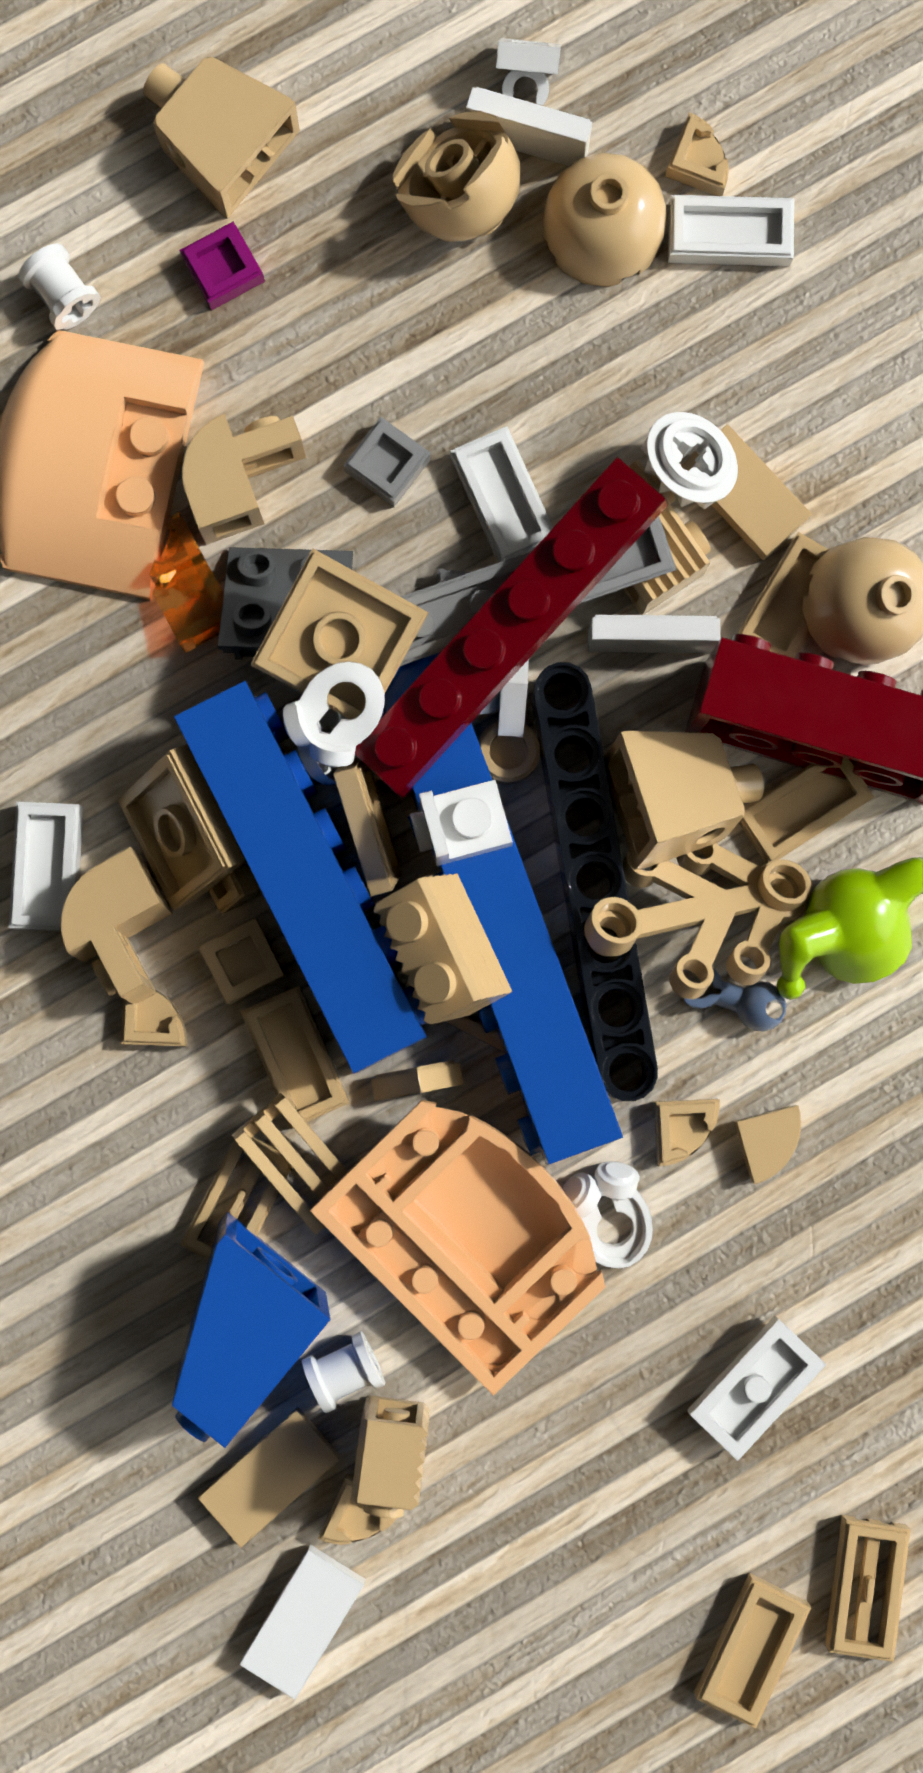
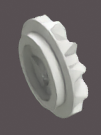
M674 412L658 419L649 429V434L640 449L648 456L644 472L656 475L661 481L659 493L672 491L677 495L681 507L696 502L700 507L706 509L716 501L723 500L733 489L738 474L735 452L726 436L710 421L692 413ZM696 451L699 456L695 459L696 463L689 471L684 470L679 462L687 454L690 456Z

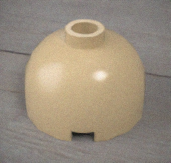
M483 111L465 112L450 117L449 119L454 128L445 131L438 137H436L431 128L424 132L403 153L393 173V183L399 190V193L395 195L411 220L422 231L447 242L472 240L495 231L510 212L520 191V161L516 150L496 116Z
M601 152L579 158L564 169L546 198L542 230L545 244H548L549 250L556 257L555 263L562 272L586 285L610 287L621 284L623 278L631 277L639 270V274H641L650 267L661 248L666 221V205L660 185L644 165L625 155Z
M863 537L832 547L814 563L809 576L813 575L809 583V593L803 596L802 610L810 635L825 653L834 658H843L857 665H873L907 653L923 638V562L913 550L896 540Z

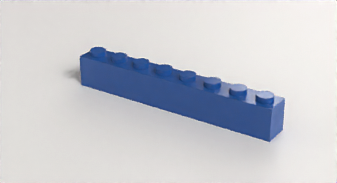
M441 652L398 668L384 694L385 703L381 718ZM472 723L410 790L418 812L421 811L420 793L432 790L433 796L492 781ZM408 816V819H409V822H410V825H411V828H412V831H413V834H414V837H415L414 829H413L412 822H411V817ZM508 824L513 841L512 846L438 866L440 873L431 876L458 874L512 989L510 994L477 1012L485 1033L497 1030L505 1054L496 1057L495 1061L507 1094L519 1091L528 1116L517 1119L528 1153L530 1156L541 1153L545 1164L549 1165L624 1137Z

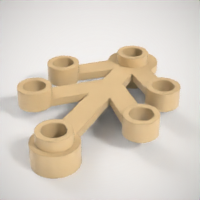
M716 843L699 849L706 859L698 858L690 852L676 857L679 865L667 860L650 866L651 871H644L641 869L636 870L629 850L622 861L625 880L629 884L645 888L656 883L685 899L637 910L635 906L622 898H604L594 906L585 922L584 932L590 947L598 954L603 956H619L628 952L638 938L701 924L688 954L679 959L669 976L670 985L676 994L686 999H696L705 993L714 979L712 965L734 916L757 911L747 940L740 942L726 961L727 972L734 981L742 985H753L762 978L770 967L771 959L768 952L781 922L796 920L806 911L807 901L812 894V885L809 875L800 865L790 860L780 859L759 867ZM712 869L742 887L725 890L698 875H704ZM774 890L779 891L783 896L779 895ZM602 927L613 930L617 937L607 934ZM740 957L751 959L756 965V969L745 966ZM683 970L694 972L699 977L700 983L688 980Z

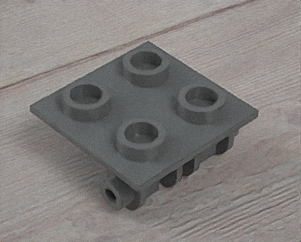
M229 547L218 650H222L223 653H234L236 660H242L243 656L255 657L311 550ZM317 550L352 570L353 551Z

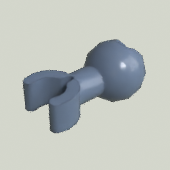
M714 968L712 986L714 989L719 990L721 994H710L705 998L696 999L684 998L685 1004L694 1009H705L712 1005H717L736 1011L738 1018L746 1027L753 1031L761 1032L772 1030L778 1026L785 1017L787 1008L785 998L780 995L777 986L770 982L758 981L753 985L741 987L722 981L721 976ZM768 1003L780 1004L782 1014L779 1018L773 1019L767 1015L766 1005Z

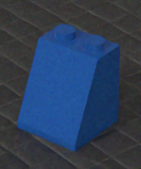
M229 1212L222 1217L217 1227L179 1364L172 1406L178 1410L175 1415L176 1420L189 1434L202 1442H206L209 1437H212L224 1448H226L331 1320L326 1291L261 1238L251 1233L245 1225Z

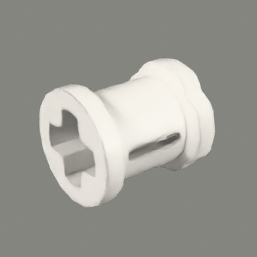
M56 243L47 245L32 254L21 266L18 278L25 288L34 289L50 310L49 320L57 330H67L86 320L98 307L101 297L93 286L84 285L69 265V253L63 245Z
M362 1331L352 1335V1343L319 1359L314 1358L312 1355L302 1359L303 1369L310 1388L319 1406L326 1414L335 1410L336 1401L364 1387L371 1385L377 1390L385 1386V1380L379 1363Z

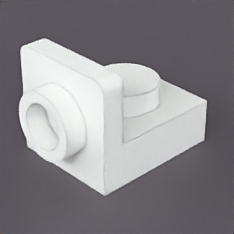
M496 780L433 796L432 790L420 793L421 811L410 814L419 851L421 853L432 850L436 866L507 848L513 844Z

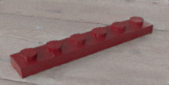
M617 457L386 712L372 733L356 746L355 755L398 795L404 797L668 506L667 500Z

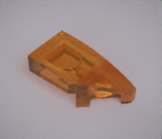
M177 512L170 517L167 525L170 531L160 561L154 560L149 576L155 584L153 595L180 646L187 653L219 635L224 593L180 512Z

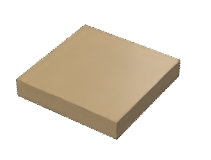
M312 548L257 651L251 666L303 693L309 682L325 668L339 662L362 663L371 668L379 677L385 694L429 612ZM341 682L330 689L327 703L330 709L348 719H352L363 712L366 698L359 686L352 682Z
M188 744L169 750L118 798V802L171 908L173 907L174 910L192 904L246 862Z

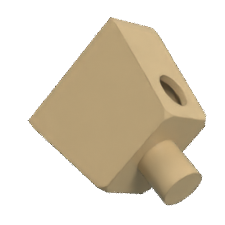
M214 57L202 59L187 79L183 78L165 63H161L152 70L144 84V96L161 108L153 122L161 148L227 219L300 132L295 101Z
M624 731L619 734L604 757L609 788L636 870L662 863L722 841L744 817L745 807L743 803L759 801L764 793V780L759 767L756 764L730 767L722 741L713 733Z

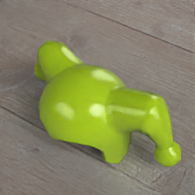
M909 858L877 872L861 868L844 869L827 876L814 888L807 901L805 915L787 926L780 935L779 953L782 976L776 984L780 995L789 1000L797 999L805 990V982L801 977V973L814 957H817L824 970L837 980L853 984L875 982L891 975L903 965L912 949V929L907 909L915 898L923 894V858Z

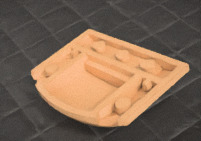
M57 330L48 339L49 343L31 359L18 378L0 418V550L2 552L0 554V561L6 571L151 600L203 371V359Z
M421 1100L310 1211L494 1396L605 1288L602 1269L597 1272L591 1237L582 1218L560 1185L534 1157L530 1156L524 1148L507 1135L486 1122L463 1112L435 1107L437 1105L435 1102Z

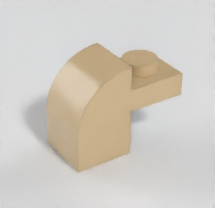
M222 414L205 424L193 437L184 456L182 479L194 518L206 545L265 524L249 478L306 458L302 439L293 416L282 420L278 416L260 418L247 425L244 429L245 433L233 437L226 416Z
M131 847L96 865L82 875L74 884L63 906L61 932L65 948L70 955L82 962H86L99 955L100 958L92 962V967L109 996L118 993L121 998L132 1004H137L152 996L150 994L153 993L154 995L157 992L128 938L173 913L145 860Z

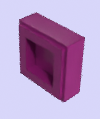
M234 221L179 250L185 265L211 311L265 282L262 270Z

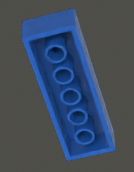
M243 681L175 715L174 718L353 1073L361 1072L428 1038L422 1025L427 1023L423 1021L426 1012L418 1009L420 1000L412 997L414 987L409 986L403 989L393 968L403 963L396 961L398 951L390 948L392 939L385 937L386 927L381 926L373 930L364 911L375 905L355 866L343 871L335 855L345 851L346 848L325 808L316 813L313 812L307 799L318 793L296 750L284 755L279 745V742L289 738L267 693L265 692L254 697L246 681Z

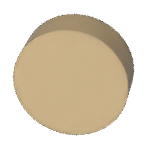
M499 721L484 730L478 741L492 780H496V783L513 785L520 783L534 772L540 756L539 741L535 733L525 724L523 737L499 736Z

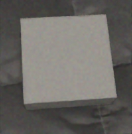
M380 417L346 461L344 471L392 507H395L429 463L431 453Z

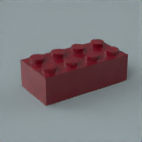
M734 634L732 640L721 637L704 664L685 732L713 733L721 739L724 746L799 768H805L809 764L828 767L821 773L847 780L839 768L844 757L851 761L854 766L852 772L861 777L868 788L923 804V690L918 695L895 688L897 681L894 678L878 672L859 671L857 676L833 670L834 662L820 655L798 652L795 658L771 652V644L755 636Z

